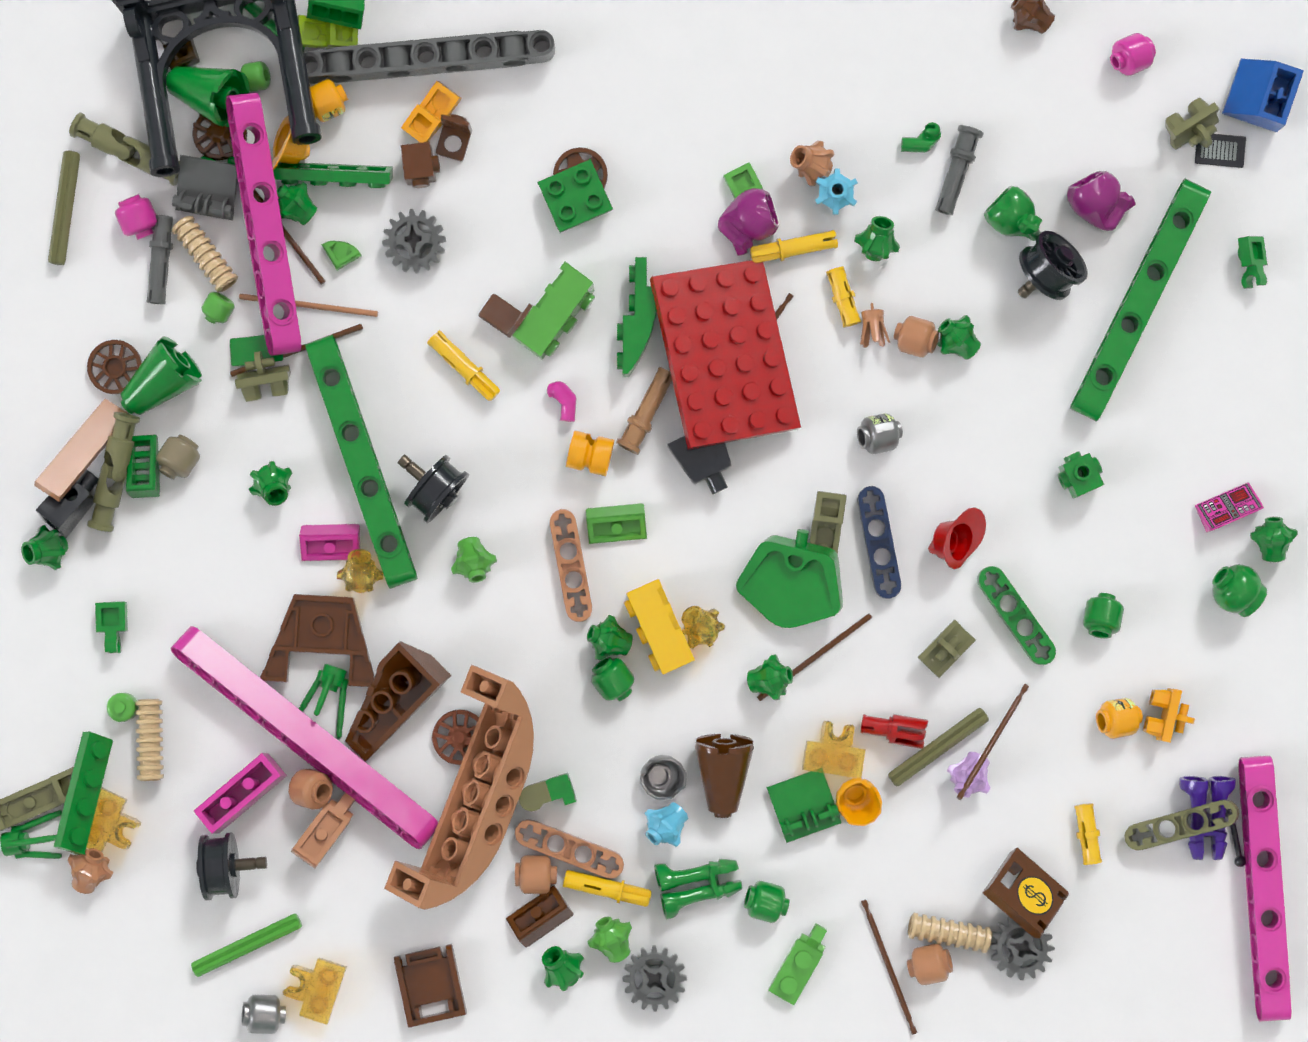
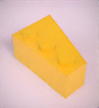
M656 579L627 592L629 600L625 601L624 604L631 618L637 616L641 627L636 628L642 644L649 643L653 653L648 655L654 671L661 670L662 674H666L695 661L660 580Z

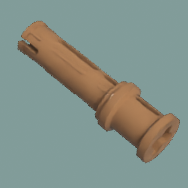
M661 367L658 368L635 415H631L628 418L627 422L629 424L621 439H617V445L639 455L641 451L639 447L646 433L651 432L652 425L650 423L672 382L670 371Z

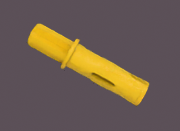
M835 230L782 241L780 238H777L776 242L752 246L750 254L754 263L776 259L784 261L785 258L838 248V241L834 239L836 237Z
M441 330L437 331L428 340L427 344L439 353L466 380L465 384H471L488 401L496 398L500 389L482 372L483 368H478Z
M568 869L563 882V887L611 898L617 900L619 904L620 901L646 907L649 905L651 890L625 884V880L617 882Z

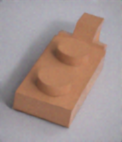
M346 792L338 803L331 799L322 808L291 852L316 869L350 823L353 813L349 809L355 802V799Z

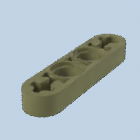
M1225 799L1129 826L1124 835L1125 842L1131 849L1144 850L1225 828L1238 820L1239 809L1233 801ZM1220 805H1224L1226 809L1232 810V814L1228 816L1229 821L1225 822L1223 817L1212 820L1215 826H1210V816L1205 810L1206 808H1210V814L1221 811ZM1191 813L1202 815L1204 825L1201 829L1195 830L1189 826L1188 817ZM1165 820L1171 821L1175 826V834L1172 837H1165L1160 832V824ZM1149 824H1153V833L1158 840L1157 842H1154V836L1144 838L1142 840L1143 845H1140L1139 841H1133L1132 835L1136 834V828H1138L1140 833L1152 830Z

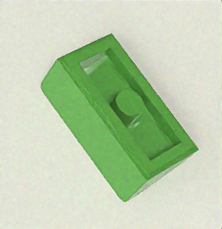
M642 503L586 509L589 544L647 539L645 510Z

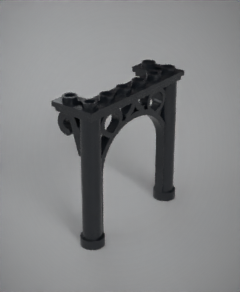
M112 0L123 14L126 30L129 36L132 37L151 159L149 160V168L152 176L168 177L180 171L166 88V77L170 63L187 42L202 33L217 28L240 27L250 29L263 35L274 45L280 64L292 141L297 145H309L321 140L320 125L316 123L295 0ZM256 1L265 3L263 12L256 18L250 19L243 16V9L247 4ZM234 4V12L237 16H233L230 11H223L218 7ZM202 11L197 18L193 19L195 24L192 25L186 15ZM273 14L277 36L264 26ZM183 21L182 30L174 38L162 35V28L167 22ZM156 40H159L162 44L167 45L160 59L158 56Z

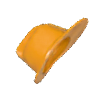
M286 116L280 124L274 140L273 170L279 162L298 164L310 155L309 145L293 143L289 116Z

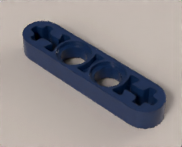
M868 486L859 492L857 503L873 586L879 597L890 599L897 596L901 590L897 558L884 494L879 488ZM868 491H872L873 496H878L879 501L874 503L875 512L881 509L882 515L865 517V512H871L869 503L863 502V498L867 497ZM873 520H879L885 526L884 533L879 537L869 533L868 525ZM883 548L889 552L890 560L886 565H879L875 562L874 553L877 549ZM893 567L894 573L889 572L887 574L889 581L895 582L896 587L891 589V594H887L886 590L880 589V584L884 583L883 574L877 576L876 570H885Z

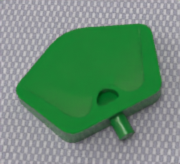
M804 529L797 530L796 540L778 535H772L764 540L757 547L736 583V589L740 595L766 619L782 628L799 627L835 616L843 607L838 554L831 548L807 543L809 531Z

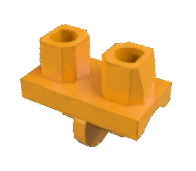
M1167 688V690L1151 691L1149 705L1161 707L1163 710L1161 719L1146 716L1143 726L1144 732L1156 736V740L1171 743L1176 720L1174 732L1182 734L1185 723L1194 724L1195 718L1187 716L1189 705L1181 703L1179 713L1177 714L1182 694L1181 690Z

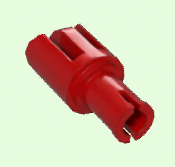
M863 714L860 733L885 736L886 740H889L888 743L923 749V739L926 737L925 729L928 726V720L893 714L889 719Z

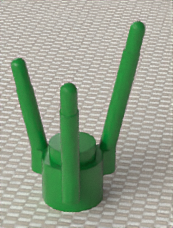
M325 664L323 670L318 671L316 680L298 709L302 712L306 709L320 686L323 689L314 710V715L318 716L329 690L337 693L338 687H340L336 737L340 739L342 737L346 690L349 680L345 678L346 670Z
M62 810L55 811L22 825L12 826L11 832L2 833L0 844L4 856L15 855L16 859L25 857L61 859V853L26 851L30 849L32 844L55 841L56 835L30 838L27 832L23 833V831L61 816Z

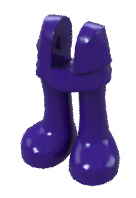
M1197 776L1180 777V788L1189 794L1191 808L1205 805L1208 780ZM1226 776L1209 777L1212 802L1228 799V796L1235 789L1236 779ZM1220 805L1221 811L1211 814V826H1215L1212 821L1213 819L1220 817L1225 819L1226 808L1224 805ZM1191 813L1190 827L1195 830L1201 829L1204 825L1202 815ZM1225 828L1189 837L1188 846L1194 860H1203L1204 837H1211L1213 860H1222L1228 844L1225 841L1228 834L1225 832Z

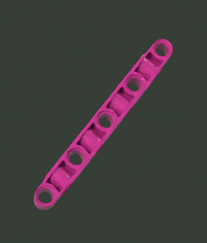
M258 93L229 95L226 97V110L267 350L271 356L300 352L301 336L261 99ZM244 130H249L254 134L255 141L253 144L245 141L243 137ZM255 188L261 189L264 193V201L262 203L256 201L253 196ZM265 246L270 247L274 252L272 261H268L263 255ZM276 304L280 305L284 310L281 320L277 319L273 314V308Z
M1271 756L1240 757L1238 772L1244 857L1246 859L1245 874L1256 1015L1259 1022L1290 1020L1292 1014L1274 764ZM1260 791L1264 795V802L1261 806L1255 807L1252 799L1254 794ZM1261 851H1266L1268 854V861L1264 866H1259L1257 863V856ZM1270 910L1273 915L1272 921L1264 926L1261 922V916L1265 911ZM1275 970L1277 974L1276 981L1273 984L1267 985L1265 981L1267 973Z

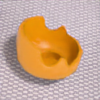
M852 778L843 783L836 793L838 811L851 825L866 826L875 822L881 814V796L877 788L866 779Z

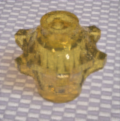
M355 549L348 554L345 566L337 572V579L345 582L346 591L351 592L353 590L357 593H364L366 591H373L374 583L378 580H383V572L375 566V561L371 559L370 552L364 549Z
M691 606L683 612L681 621L684 624L682 632L688 636L689 648L694 649L696 646L707 644L708 647L714 645L713 642L718 638V633L725 629V625L719 622L717 618L719 615L718 610H704L699 606Z

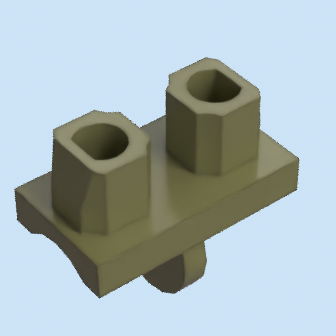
M1199 97L1188 105V112L1192 117L1186 121L1179 113H1174L1166 118L1165 127L1170 134V144L1175 150L1188 142L1191 147L1198 143L1205 148L1212 145L1211 135L1217 132L1214 125L1219 123L1217 112L1220 108L1216 103L1208 105Z
M259 351L254 352L255 361L245 362L246 371L254 369L256 371L237 374V379H235L236 389L241 388L245 401L249 402L261 399V384L270 383L272 396L287 395L291 371L289 365L265 369V367L275 366L274 357L263 359L262 352Z
M954 619L917 658L940 678L976 639Z

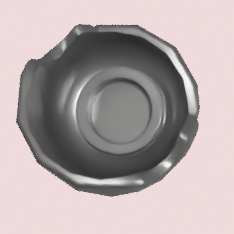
M655 756L649 759L640 771V783L643 789L655 799H672L686 786L687 773L682 764L671 756Z

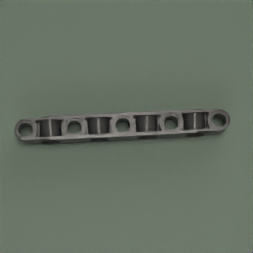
M545 30L507 31L341 46L324 50L306 51L304 55L306 64L309 62L318 63L317 69L312 73H308L309 83H320L326 79H330L334 83L545 63L550 61L555 55V43L553 36ZM539 41H546L550 45L548 50L544 52L536 51L534 46ZM482 46H488L492 49V52L487 57H480L476 54L477 50ZM429 51L434 54L430 62L424 63L419 61V56L423 52ZM370 56L376 59L375 64L370 68L361 66L363 59Z

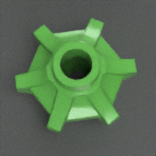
M478 537L464 538L457 543V558L451 567L452 573L461 574L472 583L481 582L486 578V573L491 571L490 566L497 562L496 556L484 548Z
M603 917L595 924L596 929H594L593 937L587 941L589 947L601 951L612 963L620 962L627 958L631 952L628 940L632 929L630 922L621 923L619 919L612 920L611 917Z

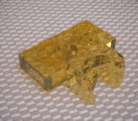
M823 721L820 742L806 740L802 770L862 778L866 749L851 747L855 730L854 725H845L842 734L836 737L833 733V723Z
M101 787L86 848L98 849L103 852L107 842L126 850L130 848L132 843L123 836V828L134 829L140 827L141 821L122 813L128 799Z
M320 957L317 959L314 970L300 965H292L290 974L299 978L300 986H288L283 990L282 994L286 997L303 1001L299 1016L327 1025L330 1021L347 966Z

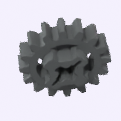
M410 209L409 216L407 217L402 212H399L400 220L396 222L390 219L389 222L392 225V229H384L383 231L389 239L383 240L382 244L385 247H390L385 252L387 258L395 256L392 264L396 267L402 263V270L404 272L413 267L414 272L418 274L420 266H424L429 271L430 261L437 264L440 262L436 254L445 253V249L439 246L440 243L446 242L445 236L438 235L444 230L442 225L434 226L437 220L436 217L431 216L427 220L424 210L420 212L419 216H416L414 210ZM419 223L427 226L432 231V234L422 232ZM407 225L406 230L401 235H397L399 230ZM414 232L418 239L421 240L416 243L415 252L411 244L407 242L412 241ZM427 248H432L431 251L425 257L422 258V253ZM397 249L406 250L409 253L410 259L402 257L397 252Z
M1008 916V925L1005 926L999 922L997 925L1001 931L999 933L992 932L996 943H991L990 949L996 950V953L990 956L991 960H1000L996 968L999 971L1008 968L1006 975L1009 978H1012L1016 972L1020 980H1024L1025 973H1028L1034 979L1036 978L1034 970L1039 969L1045 972V967L1042 965L1043 962H1052L1047 952L1054 951L1055 947L1047 944V941L1053 937L1050 933L1043 934L1039 938L1040 949H1038L1033 942L1034 937ZM1021 928L1019 933L1012 936L1007 935L1010 931ZM1010 942L1015 944H1022L1024 942L1033 952L1027 950L1019 952ZM1002 945L1006 946L1009 950L1008 962L1003 955ZM1035 959L1033 963L1022 967L1024 961Z
M656 945L652 946L650 953H647L643 947L641 948V957L638 958L634 954L631 955L633 965L625 964L624 969L630 972V975H625L622 978L623 982L630 983L625 988V993L633 992L634 995L631 1002L634 1004L641 1000V1009L645 1010L648 1004L652 1005L654 1012H657L659 1004H662L665 1009H669L668 1001L671 999L677 1003L679 999L676 992L684 993L685 991L680 982L686 981L687 976L679 974L685 966L683 963L676 965L675 962L678 955L667 956L668 948L666 947L661 953L657 952ZM659 959L662 962L659 965H650L647 960ZM671 969L675 976L673 987L667 982V975ZM636 970L643 976V982L638 988L635 984ZM647 971L653 975L659 972L662 985L656 982L649 984ZM650 992H660L663 996L651 998L647 995Z

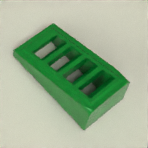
M133 436L132 441L135 443L129 465L127 466L126 492L131 498L159 497L160 473L159 464L156 461V456L159 452L158 436ZM150 446V451H136V447ZM150 458V462L136 463V459ZM149 470V474L137 475L136 472ZM137 483H149V484L137 485Z

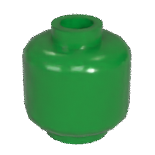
M1099 593L1098 597H1092L1087 600L1083 625L1089 630L1088 633L1090 635L1106 639L1111 638L1112 634L1120 631L1124 607L1119 601L1115 600L1116 597L1114 595Z
M606 657L593 667L591 683L603 699L622 701L632 693L631 687L634 683V675L623 660Z
M758 881L754 886L750 885L748 887L744 908H747L748 915L752 918L775 923L780 915L785 916L787 914L790 900L785 898V890L782 886Z

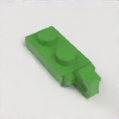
M815 923L809 936L802 933L800 938L796 939L768 991L795 1005L823 956L825 946L821 944V941L827 932L824 927Z

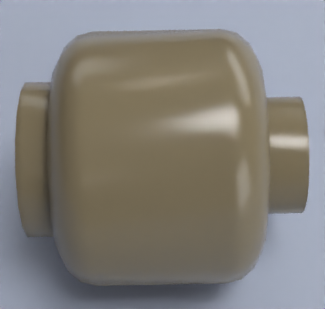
M181 434L178 437H169L156 456V461L161 466L159 471L173 480L176 476L181 478L188 477L200 459V454L197 451L199 446Z

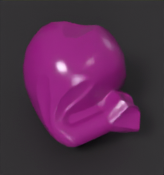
M1107 171L1092 173L1069 186L1067 190V199L1072 210L1091 225L1104 231L1116 229L1125 212L1136 205L1132 195L1129 196L1126 192H1120L1121 185L1118 179Z
M751 188L739 194L718 220V230L733 243L738 256L748 253L747 250L753 246V240L766 239L773 235L779 227L770 193L757 188Z

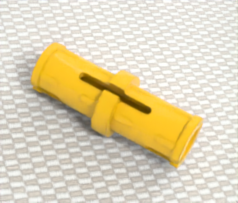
M844 266L827 271L826 274L834 295L832 300L834 304L836 303L843 328L860 323L861 319L854 301L855 293L850 289Z
M1093 803L1074 806L1079 832H1076L1077 839H1080L1083 865L1102 863L1098 836L1101 835L1100 830L1096 829Z

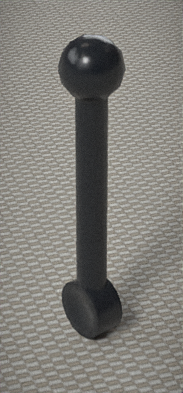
M1226 809L1225 816L1228 817L1232 814L1231 809ZM1235 822L1230 825L1236 853L1234 862L1236 866L1243 867L1246 864V859L1242 856Z

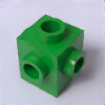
M1080 451L1063 458L1066 464L1058 467L1060 473L1057 474L1059 482L1064 490L1068 488L1073 499L1104 485L1100 476L1103 472L1098 459L1096 457L1092 458L1090 453L1083 456ZM1078 469L1082 472V477L1078 475Z

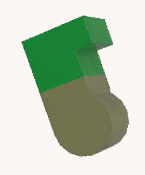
M567 772L526 786L521 792L519 803L522 808L532 812L540 809L543 804L563 798L565 805L574 803L577 799Z

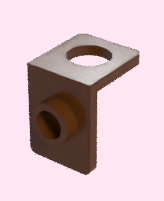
M450 114V116L441 115L440 119L443 128L436 148V154L457 161H463L472 134L471 125L462 116ZM450 136H457L462 142L461 148L456 152H450L445 148V141Z
M492 294L478 316L511 338L533 305L529 303L524 311L521 312L498 295Z

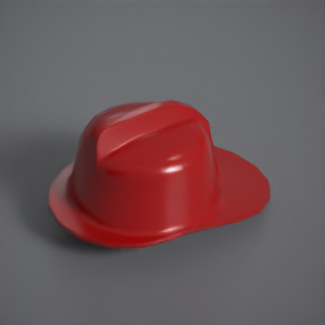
M973 507L965 510L954 521L940 523L936 527L933 541L928 547L929 552L945 560L950 568H960L983 540L986 531L985 515L980 509Z

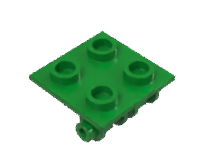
M591 159L537 182L560 233L613 210Z
M822 767L766 787L786 843L842 823Z

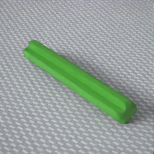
M297 914L281 919L192 962V970L197 977H200L302 927L301 920Z

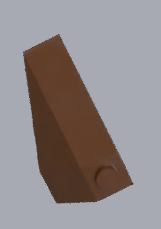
M400 641L379 662L373 682L368 687L362 707L357 712L345 740L365 762L452 676L431 654Z

